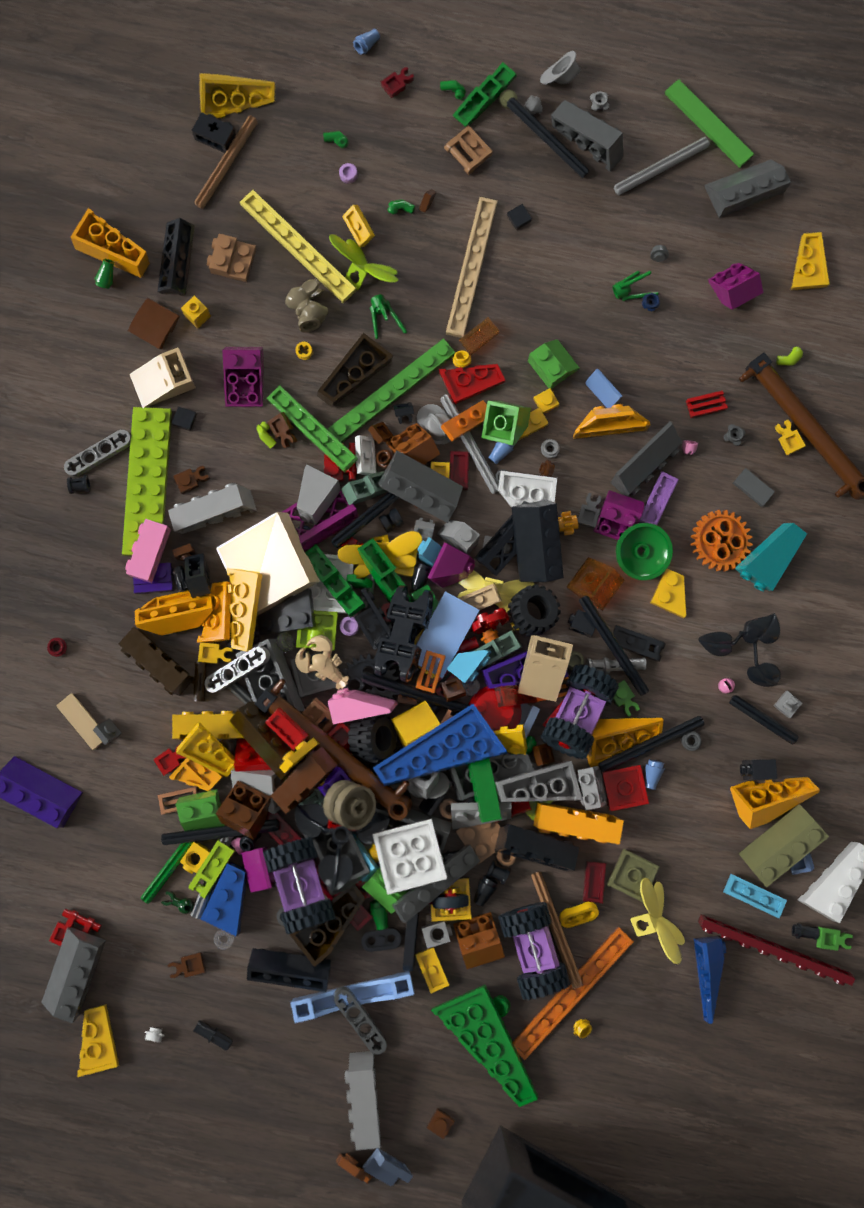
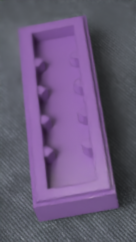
M663 471L660 473L644 506L639 523L658 524L679 479Z

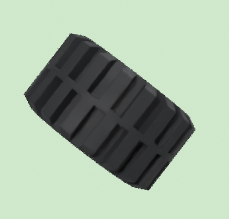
M534 584L533 586L525 587L515 594L511 599L512 602L508 604L510 610L507 611L508 616H511L510 623H514L513 628L515 630L519 629V633L522 635L526 633L528 637L531 635H542L553 628L559 620L558 615L561 614V610L558 609L560 602H556L557 596L551 594L553 591L550 589L545 590L546 587L543 585L539 587ZM528 602L534 603L539 608L541 613L540 620L533 618L529 614L527 609Z
M386 714L353 720V723L350 725V731H348V744L350 745V752L360 762L381 763L394 754L397 731L391 718L387 717Z

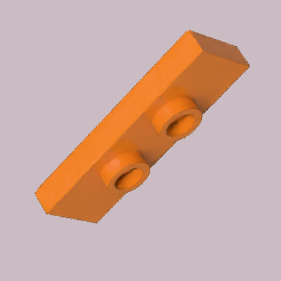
M484 400L480 401L441 425L442 430L451 441L456 440L484 423L487 404Z

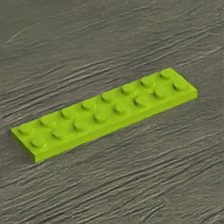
M133 407L122 545L123 556L133 555L132 546L135 541H138L140 535L138 530L145 519L164 525L172 410L168 408Z

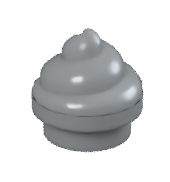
M531 95L524 107L531 114L542 113L540 98Z

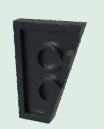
M311 588L258 616L260 635L316 627Z

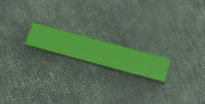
M679 79L665 91V95L739 168L753 157L754 153Z
M281 386L277 387L267 397V400L278 411L285 412L288 420L342 471L346 472L358 460L343 443Z

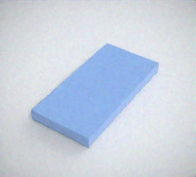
M445 591L430 618L428 629H424L416 644L422 649L418 665L422 666L426 650L445 655L440 677L443 678L447 667L457 653L479 609ZM429 656L426 670H429L433 656ZM436 658L433 674H436L440 658Z

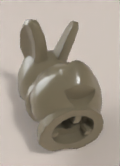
M316 279L307 280L301 286L291 288L285 298V304L290 309L296 310L299 320L298 326L300 331L305 333L319 328L328 314L327 307L322 306L318 302L311 301V299L322 293V290L318 288L320 282Z

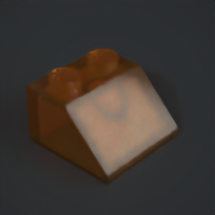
M588 557L569 582L567 588L580 598L586 595L589 596L594 606L603 611L625 580L615 568Z

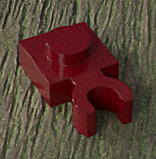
M404 67L401 70V74L397 75L396 72H393L381 81L382 88L391 99L405 90L406 84L414 80L413 74L405 76L408 73V67Z

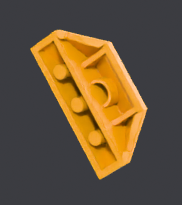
M623 404L613 405L612 408L599 406L593 408L575 430L573 439L647 431L650 427V421L630 406H623Z
M189 590L155 597L141 608L135 610L136 628L161 636L198 628L213 611L212 596L207 594L202 597L192 598Z

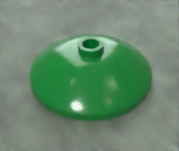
M638 523L629 527L622 533L616 545L618 565L625 574L637 580H651L660 576L668 568L673 555L672 542L668 534L661 527L651 523ZM640 547L643 548L642 554L638 553V549Z

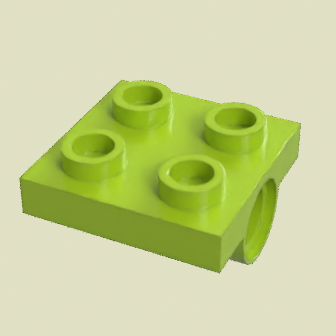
M314 610L316 627L297 630L296 648L302 649L305 647L306 649L316 647V644H311L310 646L306 644L313 637L323 635L332 642V651H335L338 612Z

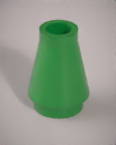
M103 259L102 265L94 278L96 280L95 284L101 288L109 289L113 285L114 262L112 260Z
M376 899L372 900L369 910L377 930L387 929L389 927L388 910Z

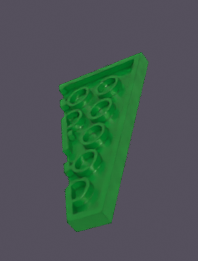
M486 985L431 1009L435 1016L437 1015L444 1022L443 1024L446 1028L450 1029L458 1037V1041L479 1064L481 1063L488 1070L489 1075L492 1078L494 1077L503 1086L502 1089L519 1107L538 1100V1094Z

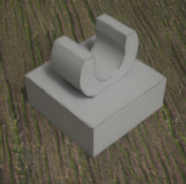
M420 518L416 520L414 531L419 532L422 540L426 541L428 537L432 539L435 524L433 520H430L429 523Z
M785 691L774 704V707L786 717L791 718L802 702L790 692Z

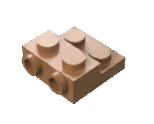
M218 234V238H214L212 242L213 255H209L207 259V266H209L211 274L247 282L256 246L239 242L235 237Z

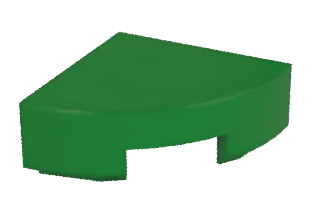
M353 574L347 575L346 581L354 588H372V580L365 578V580L356 578L357 575Z

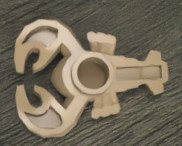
M318 635L310 639L306 644L307 646L316 644L317 646L312 647L311 650L323 651V654L313 655L312 664L309 652L306 653L305 658L303 656L306 650L305 647L298 651L295 663L301 672L317 671L318 673L315 675L319 679L324 681L328 678L335 681L338 690L347 686L350 678L341 675L338 666L342 664V661L338 654H335L333 658L331 657L333 648L332 642L328 637Z

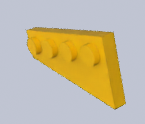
M227 568V575H230L228 593H231V604H229V612L232 614V622L230 623L231 648L248 652L253 646L262 574Z

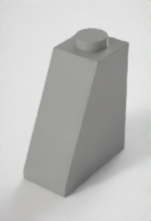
M306 465L297 503L299 517L307 523L311 522L316 525L341 491L339 481Z
M449 520L448 523H445L437 533L449 545L467 555L476 547L480 534L465 522Z
M234 769L231 770L232 787H234L237 781H240L271 796L283 784V779L280 780L273 770L236 772ZM271 798L268 812L275 814L281 808Z

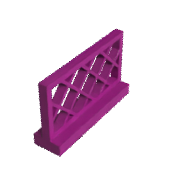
M342 491L334 499L332 509L328 508L326 510V513H331L330 517L326 520L320 519L310 530L303 529L305 521L299 516H294V512L297 510V503L282 511L290 514L291 520L301 521L300 528L295 529L304 552L351 524L359 517L357 509L353 504H348ZM337 502L347 505L343 510H336Z

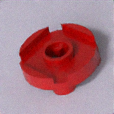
M499 608L492 614L488 615L486 612L478 615L477 620L473 621L471 627L474 634L476 632L477 634H482L491 628L493 630L497 629L496 626L500 622L503 626L510 618L505 608Z

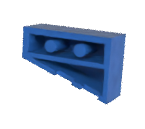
M232 862L227 863L201 917V920L236 937L240 934L247 875L245 868Z

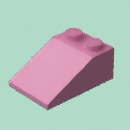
M348 688L338 690L328 700L333 724L391 713L398 705L396 700L358 690L349 691Z

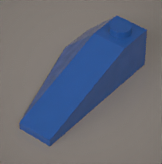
M718 936L694 938L703 1016L708 1024L713 1023L724 964V953H726L725 942Z

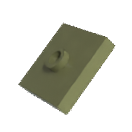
M623 849L607 885L643 902L640 892L641 881L643 878H648L653 883L660 866Z

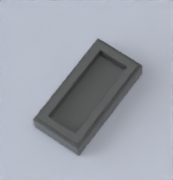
M746 468L732 483L761 507L775 492Z

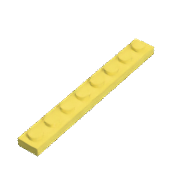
M254 190L240 201L241 206L342 303L356 292V288Z

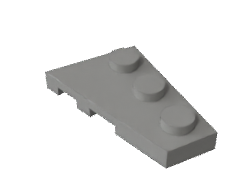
M499 802L501 820L480 823L477 803H451L452 830L511 819V802Z

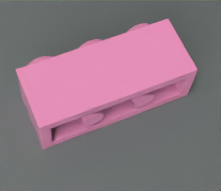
M148 519L141 523L138 534H140L138 541H135L132 546L133 555L131 560L129 559L126 563L125 570H127V575L149 583L153 582L171 531L167 525Z

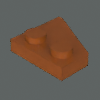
M340 1153L337 1157L336 1162L340 1167L367 1184L370 1182L373 1176L357 1166L358 1161L348 1153L345 1156Z

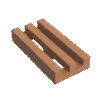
M198 787L158 795L161 815L177 811L176 807L165 810L164 806L176 804L178 799L163 802V798L189 792L197 794Z

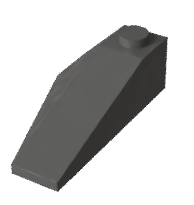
M528 754L500 755L489 758L494 782L534 771ZM468 764L449 769L457 799L464 800L474 796Z

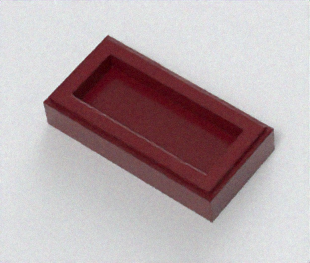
M450 451L449 479L462 485V490H468L469 452Z
M586 861L583 902L603 904L606 863Z

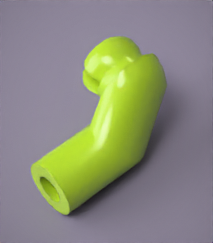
M794 347L788 356H777L776 364L793 366L802 358L803 351L800 347Z
M265 421L257 425L256 429L260 439L271 449L277 442L267 433V430L270 429L269 425Z

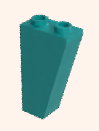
M783 523L738 564L735 570L741 573L740 576L743 579L754 583V587L759 591H773L807 533L795 523Z

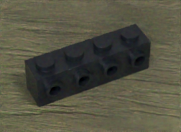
M252 948L247 967V980L327 992L332 960L323 959L314 967L305 955Z

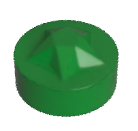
M497 995L492 1000L500 1017H504L510 1010V1002L505 996Z

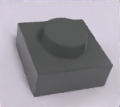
M110 719L93 729L105 745L122 734Z

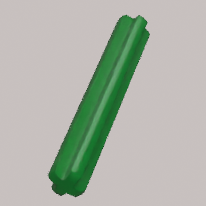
M193 842L181 843L141 896L143 902L151 903L180 864V861Z

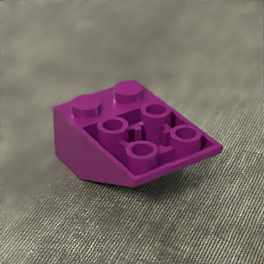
M225 347L222 350L225 406L263 407V347Z

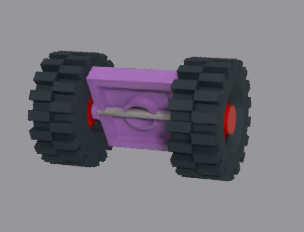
M575 665L566 682L569 690L556 717H551L548 720L541 739L547 745L552 746L553 749L561 751L560 753H565L570 757L574 756L577 759H586L595 740L592 736L605 706L611 705L619 684L610 675L604 674L601 670L598 671L594 667L590 668L588 665Z
M312 837L288 842L263 852L268 873L273 872L284 908L285 913L281 914L286 935L336 919L330 898H324L313 859L317 857Z
M546 902L522 906L498 916L504 937H513L524 973L517 977L524 1000L552 995L555 992L558 993L561 990H565L571 985L565 963H559L548 928L552 920Z

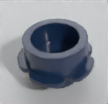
M649 293L644 295L642 301L643 308L648 311H654L655 308L659 307L660 301L656 294Z

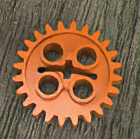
M720 510L715 511V513L711 511L708 513V516L704 515L701 517L702 521L696 522L699 527L692 529L696 532V534L691 535V538L695 539V542L691 543V545L696 546L693 553H699V556L696 558L697 560L704 559L702 565L709 563L708 569L715 567L716 571L722 569L723 572L728 571L729 568L731 570L735 569L741 563V560L743 561L746 558L744 554L751 553L747 549V547L753 545L748 542V539L753 538L747 535L750 528H744L747 522L740 523L741 516L734 518L735 512L728 515L727 510H724L722 513ZM721 523L726 527L725 532L720 528ZM707 534L711 537V543L706 540ZM732 539L736 540V547L733 546ZM718 549L723 553L722 558L717 554Z

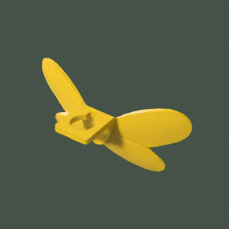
M406 532L393 539L390 543L388 535L373 537L375 541L382 540V542L377 544L394 566L410 568L416 565V559L408 555V553L414 551L421 544L422 536L419 532ZM345 545L338 550V558L348 564H358L354 570V575H357L356 578H364L371 573L357 550L362 545Z

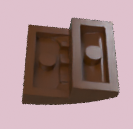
M147 298L136 313L128 331L158 349H162L169 333L173 332L180 315Z

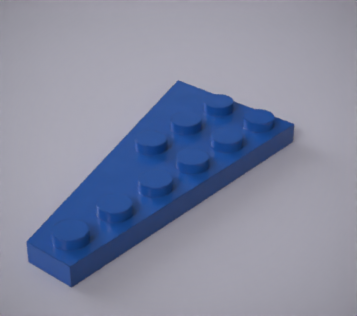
M472 704L376 765L373 769L383 785L386 786L507 754V750L476 706Z

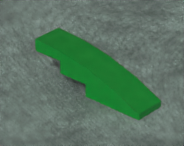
M502 62L492 76L489 74L479 88L475 87L455 111L453 117L463 126L468 127L516 78V73Z
M372 538L357 550L375 582L391 603L396 589L400 585H406L395 572L396 567ZM408 594L407 597H409V602H414V600Z
M314 545L305 552L319 580L350 618L365 607L363 601L317 545Z
M489 758L469 763L470 781L473 784L475 802L478 804L480 823L501 820L499 801Z

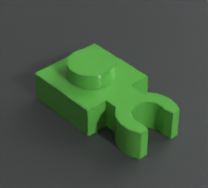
M625 680L619 683V688L613 700L617 707L623 704L624 713L627 716H631L629 712L630 706H633L636 711L640 710L637 703L631 701L635 695Z
M818 927L819 937L816 947L837 951L839 946L851 949L850 945L845 944L846 938H853L851 934H840L841 931L838 929Z

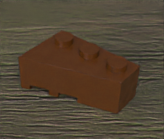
M323 747L316 752L311 750L304 757L306 760L300 762L295 767L296 770L270 796L285 814L311 796L338 766Z

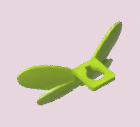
M334 234L329 236L332 245L342 255L352 261L345 278L356 290L360 289L368 273L382 281L392 283L398 281V278L394 276L397 274V270L394 268L367 263L362 249L354 240L348 239L345 242ZM356 271L359 272L358 283L351 280V274Z

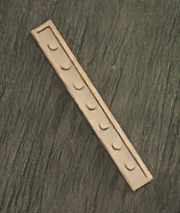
M479 198L446 335L464 339L497 206L496 200Z

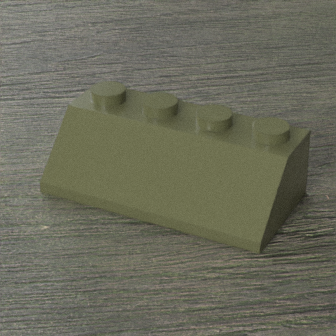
M799 804L738 854L761 882L768 887L829 836Z

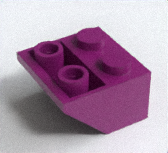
M735 263L723 272H718L715 276L708 279L709 284L721 303L732 310L764 293L760 273L741 263Z
M609 490L593 532L619 540L626 529L639 523L643 513L644 502Z
M267 846L241 853L251 892L269 889L276 885L273 872L268 873L263 852L268 850Z

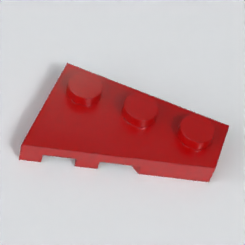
M498 364L480 365L472 368L459 367L451 370L439 369V373L454 404L505 383V378Z

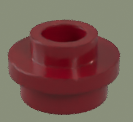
M53 638L48 642L47 650L50 655L60 657L67 651V643L61 638ZM60 644V650L56 651L55 646Z

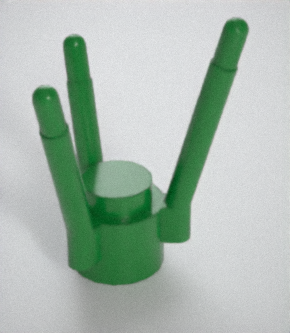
M636 271L622 281L615 283L612 286L615 297L625 301L643 298L644 295L649 294L628 295L631 292V284L645 278L652 272L648 271L637 276L640 274V271Z
M379 294L372 297L370 300L372 304L370 310L375 339H378L376 312L377 314H383L385 320L388 321L387 309L403 333L406 334V329L390 306L389 301H386L384 295Z

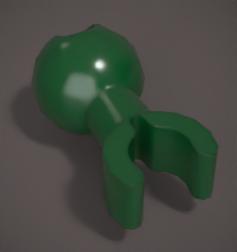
M166 892L173 901H162L163 905H174L178 907L179 912L182 914H189L193 910V902L190 899L184 898L180 900L176 898L173 892Z

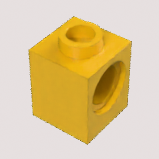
M195 296L181 307L184 316L197 329L211 317L208 308Z
M198 841L193 842L180 861L184 865L183 869L191 874L193 872L197 873L211 850ZM193 853H197L200 856L198 864H194L191 861Z

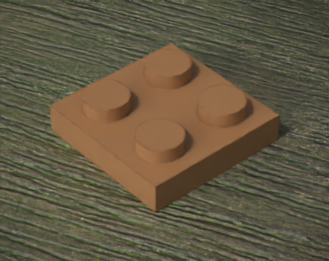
M491 822L460 828L455 832L465 846L471 845L480 860L478 864H480L495 853V846L501 827L498 823Z

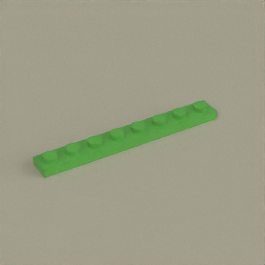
M443 338L327 430L343 443L452 358L455 351Z

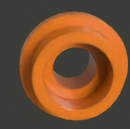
M491 628L482 633L481 641L487 644L499 638L498 630L493 631Z

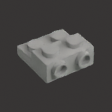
M599 766L577 770L576 778L582 790V806H585V809L588 810L607 805L608 801Z

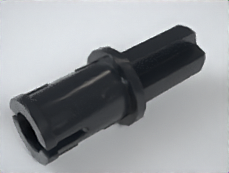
M199 1020L193 1030L194 1033L196 1032L207 1039L208 1043L212 1042L225 1051L230 1048L233 1042L232 1039L217 1031L218 1028L214 1029Z

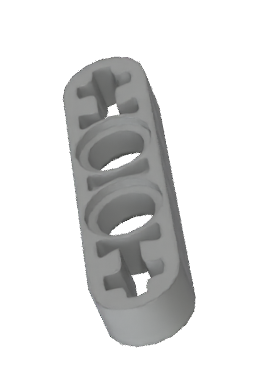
M125 430L116 431L67 460L64 464L65 472L71 477H78L128 448L131 435ZM123 435L124 437H126L125 443H122L120 441V436ZM112 440L116 442V445L118 446L117 448L111 442ZM105 444L111 445L109 453H102V447ZM88 454L95 455V459L92 463H87L85 461V458ZM72 464H74V465L76 466V471H75V472H73V471L71 470V469H72V467H71Z
M265 647L251 649L208 676L205 680V688L212 693L222 691L266 664L270 659L269 650ZM259 652H262L263 655L261 656V659H252L257 657L259 655ZM244 659L249 664L247 670H243L241 667V662ZM228 669L233 671V678L231 680L226 677ZM214 680H222L221 682L215 684V687H213L212 684L214 683Z

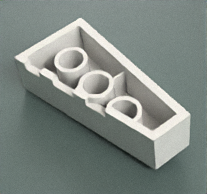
M850 842L836 857L831 866L823 871L819 879L812 883L807 892L800 896L798 901L826 918L840 923L864 878V845L858 842Z

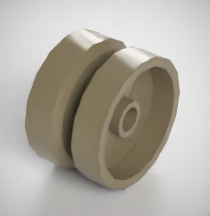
M340 780L328 789L324 798L323 808L325 815L330 821L350 830H360L371 821L375 813L376 800L375 795L370 789L349 780Z

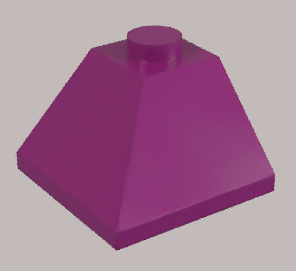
M444 543L428 578L439 587L445 588L466 579L474 570L475 560L462 551Z

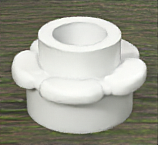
M150 1027L149 1031H145L147 1033L145 1040L161 1043L162 1037L165 1035L161 1034V1029Z

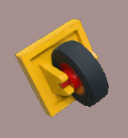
M469 878L458 879L433 900V904H431L432 922L471 919Z

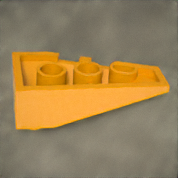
M809 777L784 779V782L765 780V783L756 784L754 781H747L730 787L738 815L749 829L769 823L820 791Z

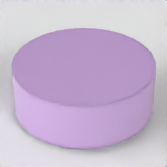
M350 163L342 165L339 170L340 179L344 183H353L358 176L357 168Z
M345 617L340 622V630L345 636H354L359 630V625L353 617Z

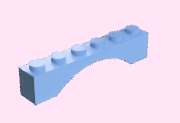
M410 971L345 986L352 991L361 1005L414 995ZM337 988L327 990V992H318L293 998L291 1008L294 1022L298 1023L315 1019L340 1010L334 1002V992ZM341 993L339 997L340 999H344L347 1006L349 1004L347 1001L346 995H343Z

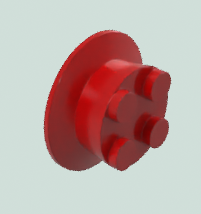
M486 686L477 691L469 702V705L474 704L493 731L500 730L501 727L506 726L509 729H516L521 720V704L516 695L509 694L510 690L505 687L489 689Z

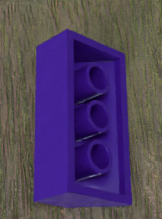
M16 756L0 771V798L55 828H64L83 794L82 791Z

